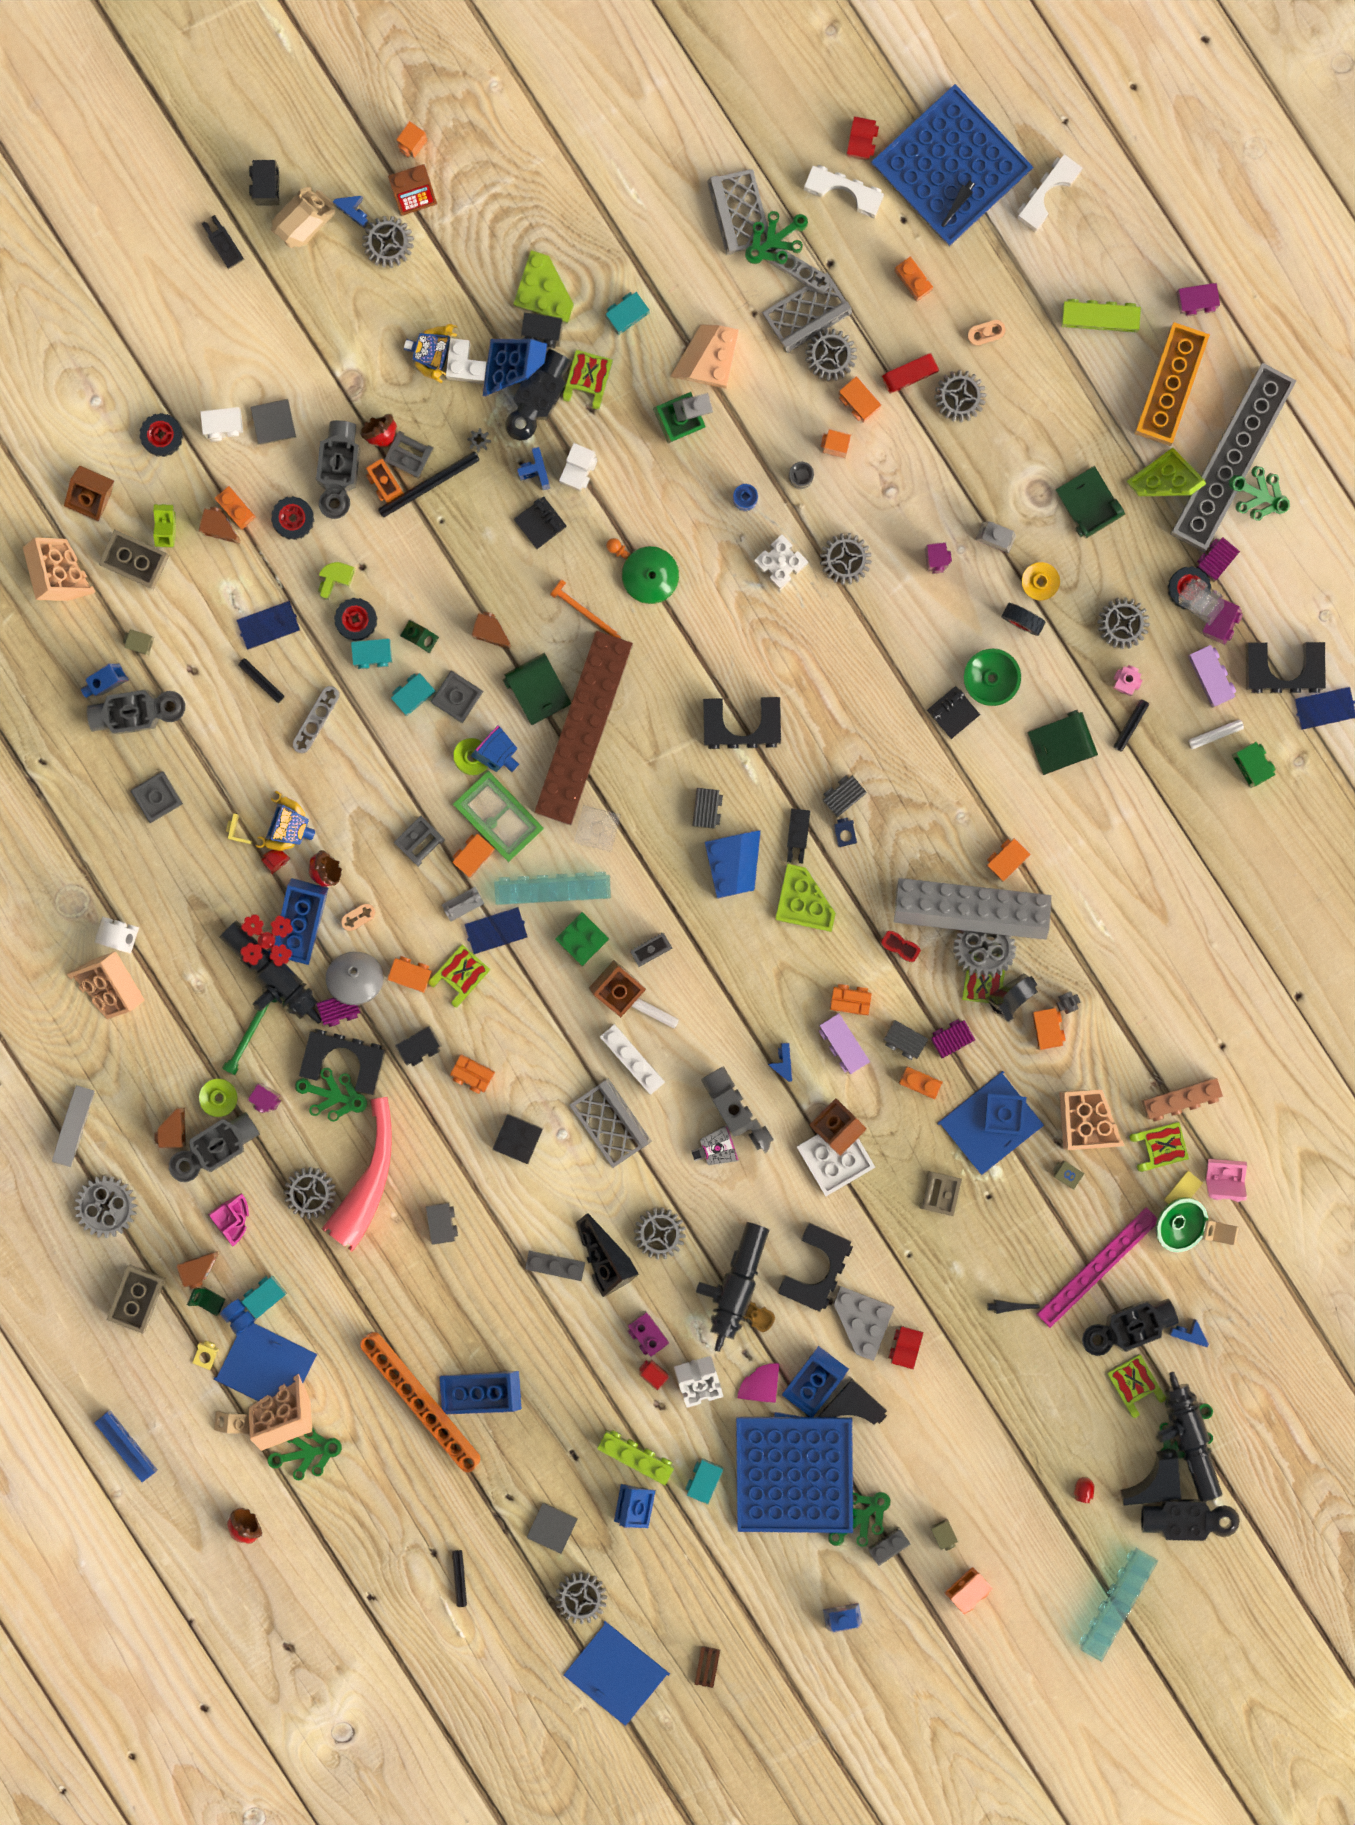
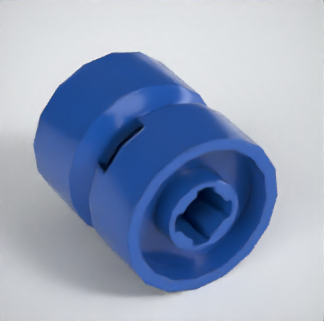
M741 484L735 489L733 503L737 509L744 512L750 511L757 504L758 492L755 487L750 484Z
M240 1299L230 1303L220 1313V1316L226 1323L231 1322L230 1327L236 1335L244 1332L256 1321L251 1313L248 1311L244 1312L246 1307Z

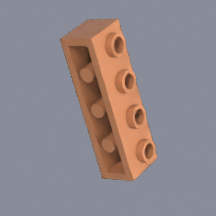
M1211 1078L1141 1101L1147 1119H1153V1122L1164 1119L1165 1114L1171 1113L1174 1116L1183 1113L1182 1109L1188 1107L1190 1110L1200 1108V1104L1208 1102V1104L1219 1102V1098L1223 1097L1218 1079Z

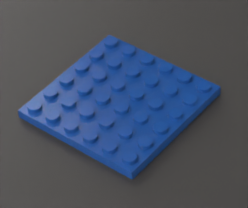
M956 84L871 162L949 247L1034 168ZM969 180L975 184L971 190L973 194L957 210L947 225L942 227L941 224L950 211L962 184L965 186Z
M736 1418L737 1532L853 1533L852 1418Z

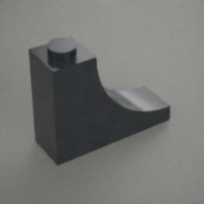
M1024 973L986 997V1000L996 1015L1006 1022H1010L1014 1019L1015 1011L1038 992L1035 988L1037 983L1032 976L1029 977Z
M852 1378L817 1417L852 1415L864 1418L875 1425L877 1422L880 1424L887 1417L885 1414L887 1409Z
M1175 1449L1156 1451V1461L1149 1475L1139 1484L1121 1490L1124 1506L1181 1499L1179 1462Z

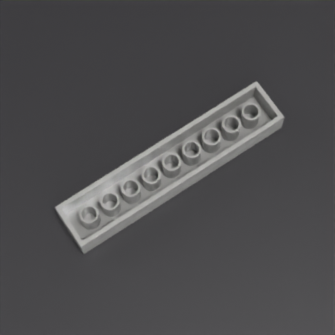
M1264 363L1259 366L1201 475L1206 484L1190 495L1170 535L1202 552L1207 550L1238 492L1230 488V478L1234 475L1246 477L1296 380Z

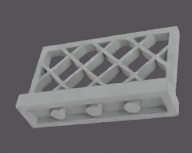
M753 169L719 177L718 175L710 177L707 183L726 255L746 250L749 246H752V243H749L753 241L754 232L750 236L742 231L746 222L753 226L754 222L748 219L752 211L760 215L761 220L759 222L764 224L763 233L766 240L760 241V245L766 242L768 225ZM742 176H750L751 184L749 187L739 182ZM723 180H730L734 183L730 192L723 188ZM736 185L746 191L742 199L732 194ZM748 192L755 196L756 202L753 206L744 201ZM729 197L739 202L735 210L727 204ZM741 203L751 209L747 217L737 212ZM734 215L744 220L740 229L732 224ZM756 226V227H755L756 230H757V229H759V230L762 229L760 226ZM739 233L749 239L746 245L738 246L736 238Z
M828 273L826 275L830 280L829 292L819 293L806 285L762 312L782 343L786 353L810 340L818 332H823L852 314L849 303L846 302ZM817 279L815 280L818 282V287L819 284L824 281V279H822L821 281H818ZM807 291L814 292L813 301L802 300L803 293ZM817 293L828 295L826 304L815 302ZM830 296L838 297L841 301L837 306L828 305ZM790 301L798 302L796 312L786 310L787 303ZM801 303L811 305L809 314L799 312ZM814 306L824 308L821 316L812 315ZM774 311L782 312L780 322L771 320L769 314ZM785 313L795 315L793 324L783 322ZM798 316L808 318L807 324L803 327L796 325ZM781 326L792 328L791 334L783 338L780 334Z
M609 1078L570 1104V1107L612 1168L652 1142ZM599 1089L604 1095L603 1103L592 1101L594 1092ZM580 1102L589 1103L588 1112H580L576 1105ZM592 1104L602 1106L601 1116L590 1114ZM605 1106L613 1108L615 1111L614 1119L603 1117ZM589 1117L600 1119L598 1129L589 1126ZM603 1120L613 1121L611 1132L601 1130ZM616 1122L624 1124L626 1127L625 1134L614 1132ZM600 1133L611 1135L609 1145L600 1142ZM614 1135L624 1137L622 1148L612 1146ZM627 1138L634 1139L638 1147L633 1150L625 1148ZM611 1149L622 1151L621 1158L616 1162L610 1156Z

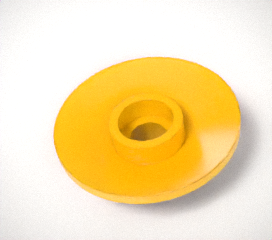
M1034 563L1024 571L1022 576L1023 590L1034 600L1043 601L1050 599L1057 593L1060 586V576L1057 570L1048 563ZM1038 579H1042L1044 581V584L1042 586L1037 584Z

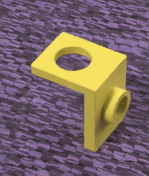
M233 813L232 821H228L226 832H229L228 839L252 844V841L234 837L239 815Z
M205 1340L198 1343V1350L193 1364L211 1370L219 1348H216L214 1343ZM202 1352L210 1354L211 1358L208 1363L200 1361L199 1356Z

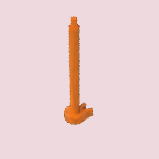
M562 579L550 594L553 598L558 595L606 633L621 638L614 629L563 592L561 589L566 582Z

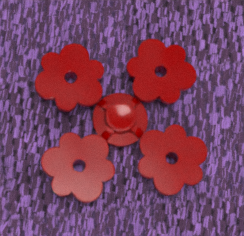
M254 914L251 917H245L241 928L249 936L259 935V945L248 943L247 947H243L241 949V955L244 956L243 961L256 965L258 960L263 957L262 953H260L262 948H271L272 954H270V959L274 960L276 966H281L283 963L288 964L292 952L290 949H286V946L283 944L280 946L274 945V936L280 935V937L284 938L292 932L293 928L290 925V919L277 916L275 921L271 922L272 933H262L261 927H263L264 923L258 915Z

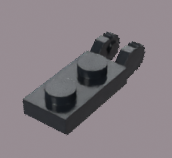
M214 215L212 216V221L217 225L218 230L212 233L205 221L201 224L229 270L245 259L225 227H222Z
M791 808L787 862H791L793 859V848H800L798 861L800 864H803L804 852L807 846L810 810Z

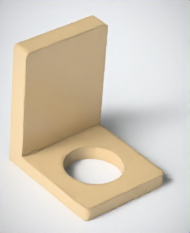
M1206 1221L1203 1240L1235 1245L1239 1227Z
M216 1411L214 1430L223 1433L248 1434L249 1414H229ZM221 1417H223L224 1420L222 1427L220 1426Z

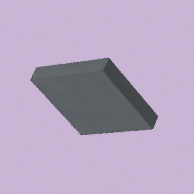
M288 399L251 407L259 445L296 437Z
M451 670L431 703L463 723L484 691Z
M164 771L130 790L150 824L183 805Z
M543 1502L527 1538L562 1554L578 1518Z

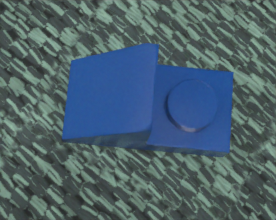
M362 196L338 198L333 201L334 206L365 229L369 224L368 219H366L367 215L360 209L355 210L362 202Z
M781 1043V1047L778 1048V1057L783 1062L770 1063L768 1065L788 1082H791L792 1070L789 1043Z
M1193 1319L1189 1333L1187 1328L1178 1325L1176 1329L1170 1328V1336L1208 1348L1209 1343L1196 1319Z

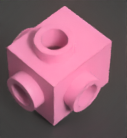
M1128 665V667L1124 666L1121 670L1118 669L1113 678L1116 680L1113 689L1132 696L1134 690H1138L1143 681L1140 679L1142 674L1138 673L1139 669ZM1126 677L1130 678V682L1126 681Z

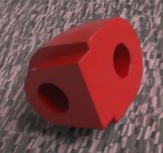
M270 850L263 855L264 858L261 859V862L273 874L289 861L290 857L283 851Z
M1088 1477L1079 1478L1074 1489L1075 1500L1090 1503V1499L1094 1498L1095 1485Z

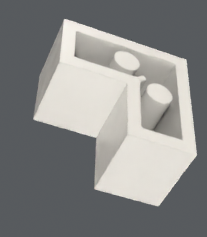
M450 338L446 378L447 380L484 384L487 362L469 360L471 345L469 340Z
M239 407L200 411L203 435L210 439V442L222 441V438L226 437V435L227 437H237L239 433H243L241 409Z
M574 443L559 482L580 492L582 488L586 489L590 480L587 476L590 470L594 471L598 461L595 452Z

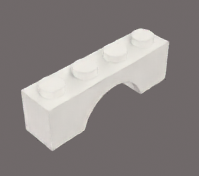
M1065 154L1061 159L1057 157L1052 164L1054 169L1050 174L1046 172L1040 180L1043 184L1039 189L1034 188L1029 195L1031 200L1027 205L1023 203L1017 211L1019 213L1017 219L1035 233L1048 216L1044 205L1046 192L1059 185L1070 187L1082 170L1080 165Z
M817 165V167L812 166L804 186V191L819 197L834 189L845 190L854 197L857 204V212L874 219L884 196L881 193L882 190L877 187L871 186L868 188L863 186L864 183L859 180L853 179L851 181L846 179V176L841 173H830L826 167Z
M615 1024L600 1036L650 1095L665 1083Z

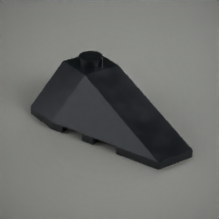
M589 1213L576 1222L582 1245L588 1251L589 1257H586L587 1261L592 1264L594 1274H592L593 1281L602 1297L623 1287L639 1275L630 1257Z

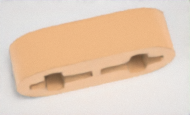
M370 904L359 906L342 918V927L347 931L356 930L375 917V908ZM364 907L372 910L369 918L367 916L359 917L364 912ZM348 917L350 919L357 917L358 920L353 923L354 927L351 928V926L345 925Z

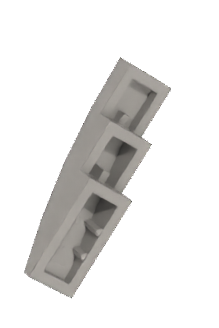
M76 1085L55 1149L53 1163L71 1168L95 1094L94 1090Z

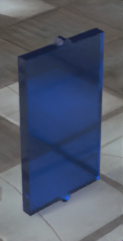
M290 601L237 620L241 631L240 636L243 637L247 650L301 631L296 619L297 614H294Z
M1350 687L1294 699L1297 709L1296 716L1299 718L1301 730L1355 718V701L1352 698Z
M518 907L464 924L469 937L467 940L470 941L474 954L528 937L524 927L525 921L522 920Z

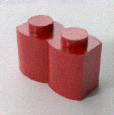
M854 116L846 156L869 160L870 156H874L876 145L872 144L873 137H877L879 126H876V120Z
M887 931L880 942L886 950L897 952L898 956L907 962H915L921 952L919 946L911 941H905L900 934L894 931Z
M904 1326L896 1329L893 1340H896L894 1348L891 1347L888 1356L891 1359L890 1363L914 1370L924 1332Z
M652 1359L649 1362L645 1360L639 1367V1376L656 1391L669 1378V1374Z

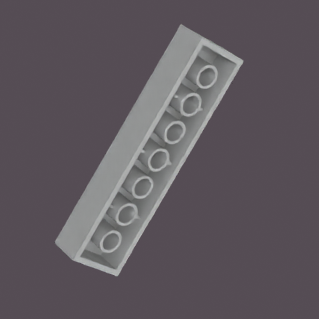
M899 878L896 889L894 923L1047 940L1050 929L1052 895Z

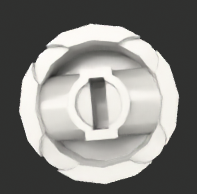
M102 916L95 943L131 953L139 927L129 924L126 927L127 924L118 920H114V923H112L113 919Z

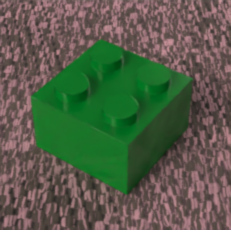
M691 392L653 408L667 443L706 427L702 416L677 421L673 403L693 397Z
M1257 741L1232 754L1234 761L1250 788L1275 776L1274 771L1276 770L1271 760L1267 761L1264 755L1266 751L1261 743L1258 745Z
M581 912L555 940L584 966L605 945L609 938Z

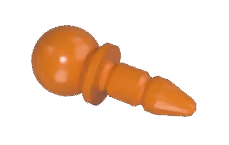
M611 538L607 541L606 548L610 553H616L617 557L621 555L624 559L629 557L630 553L624 550L626 546L621 545L618 539Z

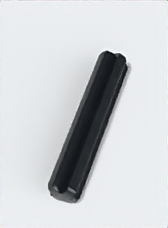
M244 658L239 662L238 666L277 703L284 699L285 696L247 659Z
M1141 699L1113 746L1116 750L1120 752L1124 750L1149 706L1147 701Z
M454 1550L452 1552L456 1605L457 1607H466L467 1597L463 1551Z

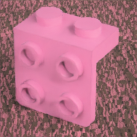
M1208 1159L1205 1177L1208 1197L1215 1200H1246L1245 1176L1247 1162Z

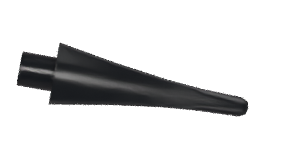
M969 180L965 186L962 184L950 211L941 224L942 227L947 225L957 210L973 194L971 190L975 184Z
M1001 1300L987 1303V1310L994 1311L996 1314L1040 1308L1039 1304H1023Z

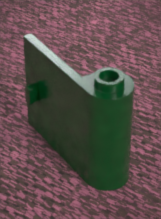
M1095 466L1056 489L1057 494L1077 526L1075 530L1080 538L1084 537L1087 539L1125 515L1121 504L1113 497Z
M545 653L504 674L506 678L502 679L507 689L512 688L531 725L571 705V701Z
M1078 710L1067 713L1068 717L1028 732L1043 775L1098 755L1083 712L1079 713Z

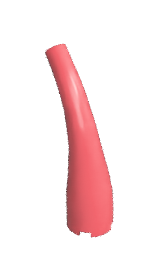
M388 1097L370 1099L372 1117L376 1116V1142L371 1163L322 1227V1230L325 1232L327 1229H330L329 1235L342 1245L350 1244L348 1248L350 1251L355 1249L367 1231L378 1208L388 1176L392 1147V1128Z

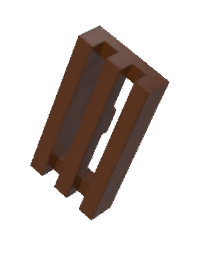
M701 1646L694 1685L714 1687L720 1649ZM708 1651L703 1681H699L704 1652ZM712 1652H714L716 1655L711 1681L707 1682Z

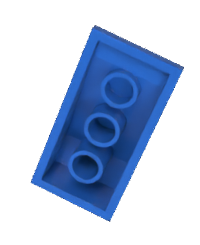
M291 878L287 886L281 916L284 919H290V925L293 930L284 938L280 937V935L276 936L274 944L277 946L283 944L286 946V949L291 950L292 955L289 960L309 965L329 888Z
M519 1371L439 1376L441 1405L445 1414L514 1412L522 1409Z

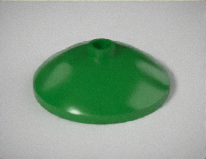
M653 546L642 547L631 553L623 565L622 582L624 588L632 598L641 603H660L669 598L678 585L679 569L677 563L664 549ZM651 571L655 573L653 579H650L648 576Z
M985 649L976 653L968 661L964 670V685L968 694L975 701L986 706H999L1007 703L1016 695L1021 684V670L1017 661L1009 653L1000 649ZM989 675H993L995 677V680L993 682H990L988 680Z
M1189 1197L1179 1198L1169 1203L1162 1210L1156 1222L1155 1230L1158 1242L1171 1252H1184L1196 1246L1203 1238L1206 1221H1208L1205 1207L1196 1199Z

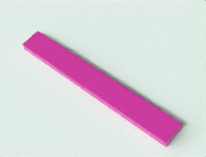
M1145 1207L1036 1314L1051 1328L1156 1225L1158 1218Z

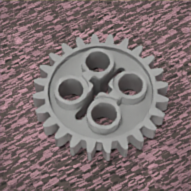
M961 930V933H957V940H954L955 947L953 952L956 953L954 958L959 960L958 966L964 965L963 972L968 969L970 970L969 976L977 973V978L981 974L984 975L985 979H987L988 974L995 978L996 972L1001 976L1002 969L1008 971V965L1012 966V959H1015L1016 954L1014 953L1016 951V946H1014L1015 939H1010L1011 936ZM993 937L995 940H988L987 938ZM972 941H973V942H975V943H977V944H976V945H970L969 942H972ZM997 953V954H1000L1001 956H1000V957H995V956H993L992 954ZM980 958L983 961L977 962L974 959Z
M103 1176L102 1181L99 1177H96V1183L89 1180L90 1187L83 1185L82 1187L85 1192L79 1191L78 1194L81 1196V1199H75L77 1203H80L79 1206L74 1207V1209L80 1210V1213L75 1215L82 1218L79 1224L85 1223L84 1230L90 1228V1235L97 1232L98 1238L101 1237L102 1233H104L105 1238L109 1237V1233L116 1237V1231L121 1234L124 1233L122 1227L130 1228L127 1222H134L130 1216L137 1214V1212L132 1210V1208L138 1206L137 1204H132V1201L136 1199V1197H130L133 1189L127 1191L128 1184L122 1186V1179L114 1182V1176L109 1181L107 1176ZM101 1188L107 1193L105 1199H100L97 1195L98 1190ZM115 1192L113 1198L108 1204L110 1210H106L102 1216L101 1221L97 1222L98 1217L104 1209L102 1204L107 1203L111 1193ZM116 1198L123 1200L122 1208L115 1206L114 1201ZM90 1206L97 1208L96 1216L89 1214L88 1209ZM107 1215L114 1217L113 1225L106 1223L105 1218Z

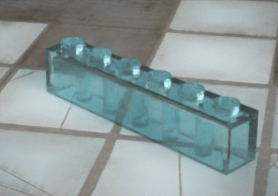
M594 872V876H587V873H575V877H568L567 874H556V878H548V875H537V879L529 880V876H519L518 880L510 881V877L498 878L499 881L494 882L496 905L611 898L610 875H606V872Z
M1137 1547L1128 1554L1126 1559L1128 1563L1125 1568L1121 1567L1117 1574L1119 1579L1116 1584L1110 1586L1107 1592L1109 1594L1107 1600L1101 1602L1097 1618H1092L1088 1626L1090 1628L1088 1634H1084L1079 1642L1081 1651L1101 1662L1158 1563L1155 1557Z

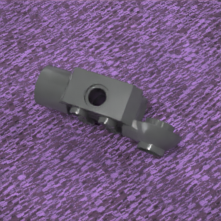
M330 421L328 438L320 441L316 480L326 490L320 496L319 509L323 515L331 519H339L349 511L350 498L347 492L356 488L360 448L355 443L356 424L352 422ZM332 501H339L340 505L338 508L333 509L330 507Z
M139 690L107 695L105 703L88 705L87 719L92 732L110 729L113 734L155 729L159 719L165 722L179 720L185 712L186 704L183 697L175 691L163 692L155 698L150 691ZM172 701L175 704V709L169 712L167 704Z
M722 1066L702 1078V1083L733 1136H739L751 1129L752 1133L749 1134V1137L757 1150L762 1148L766 1154L774 1139L767 1127H762L757 1118L751 1121L750 1118L753 1115L748 1106L743 1107L740 1101L743 1098L738 1089L733 1090L735 1084L725 1067ZM732 1104L738 1105V1113L730 1114L728 1112L729 1106Z
M244 1112L230 1122L221 1119L190 1139V1151H180L171 1157L169 1162L170 1174L177 1181L189 1182L198 1176L201 1168L213 1172L243 1153L244 1144L260 1135L247 1112ZM183 1161H187L190 1164V1169L187 1172L180 1170V1163Z

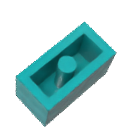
M637 292L634 294L628 293L622 298L623 301L620 304L616 305L614 303L607 308L605 316L618 335L650 314L649 308Z
M390 639L351 642L353 665L358 666V669H368L369 665L376 664L377 668L388 667V663H393Z
M415 673L406 680L408 683L403 688L399 686L392 692L393 696L391 699L406 716L436 692L420 673L418 675Z
M274 1276L270 1278L264 1277L258 1282L260 1286L255 1291L251 1288L243 1295L245 1299L242 1303L255 1319L259 1318L287 1294Z
M703 1458L701 1462L697 1461L693 1469L695 1473L693 1480L689 1479L685 1490L688 1491L687 1496L708 1505L722 1474L723 1467Z

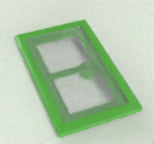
M489 770L453 803V806L507 862H510L544 829Z

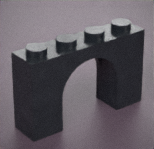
M1306 642L1303 644V669L1297 678L1290 681L1280 680L1271 673L1268 667V643L1246 644V690H1251L1252 694L1263 693V690H1270V693H1282V690H1290V693H1301V690H1309V693H1320V690L1326 688L1325 642Z
M761 697V723L758 729L748 736L734 735L725 727L723 721V698L703 699L704 746H708V749H720V746L727 745V749H739V745H746L747 748H758V745H766V748H777V744H781L780 697Z
M315 1029V1032L310 1031L299 1073L300 1077L319 1081L323 1063L328 1053L336 1048H346L357 1056L360 1063L355 1091L375 1095L386 1050L382 1049V1045L371 1043V1046L364 1045L363 1040L355 1038L352 1041L345 1040L344 1035L334 1033V1036L326 1035L327 1031Z
M809 1222L801 1240L823 1250L827 1254L830 1261L829 1272L822 1281L815 1284H806L785 1275L778 1294L821 1312L822 1309H826L830 1299L827 1296L830 1291H834L837 1285L835 1278L837 1274L842 1273L845 1267L843 1260L845 1256L849 1257L853 1246H851L850 1240Z

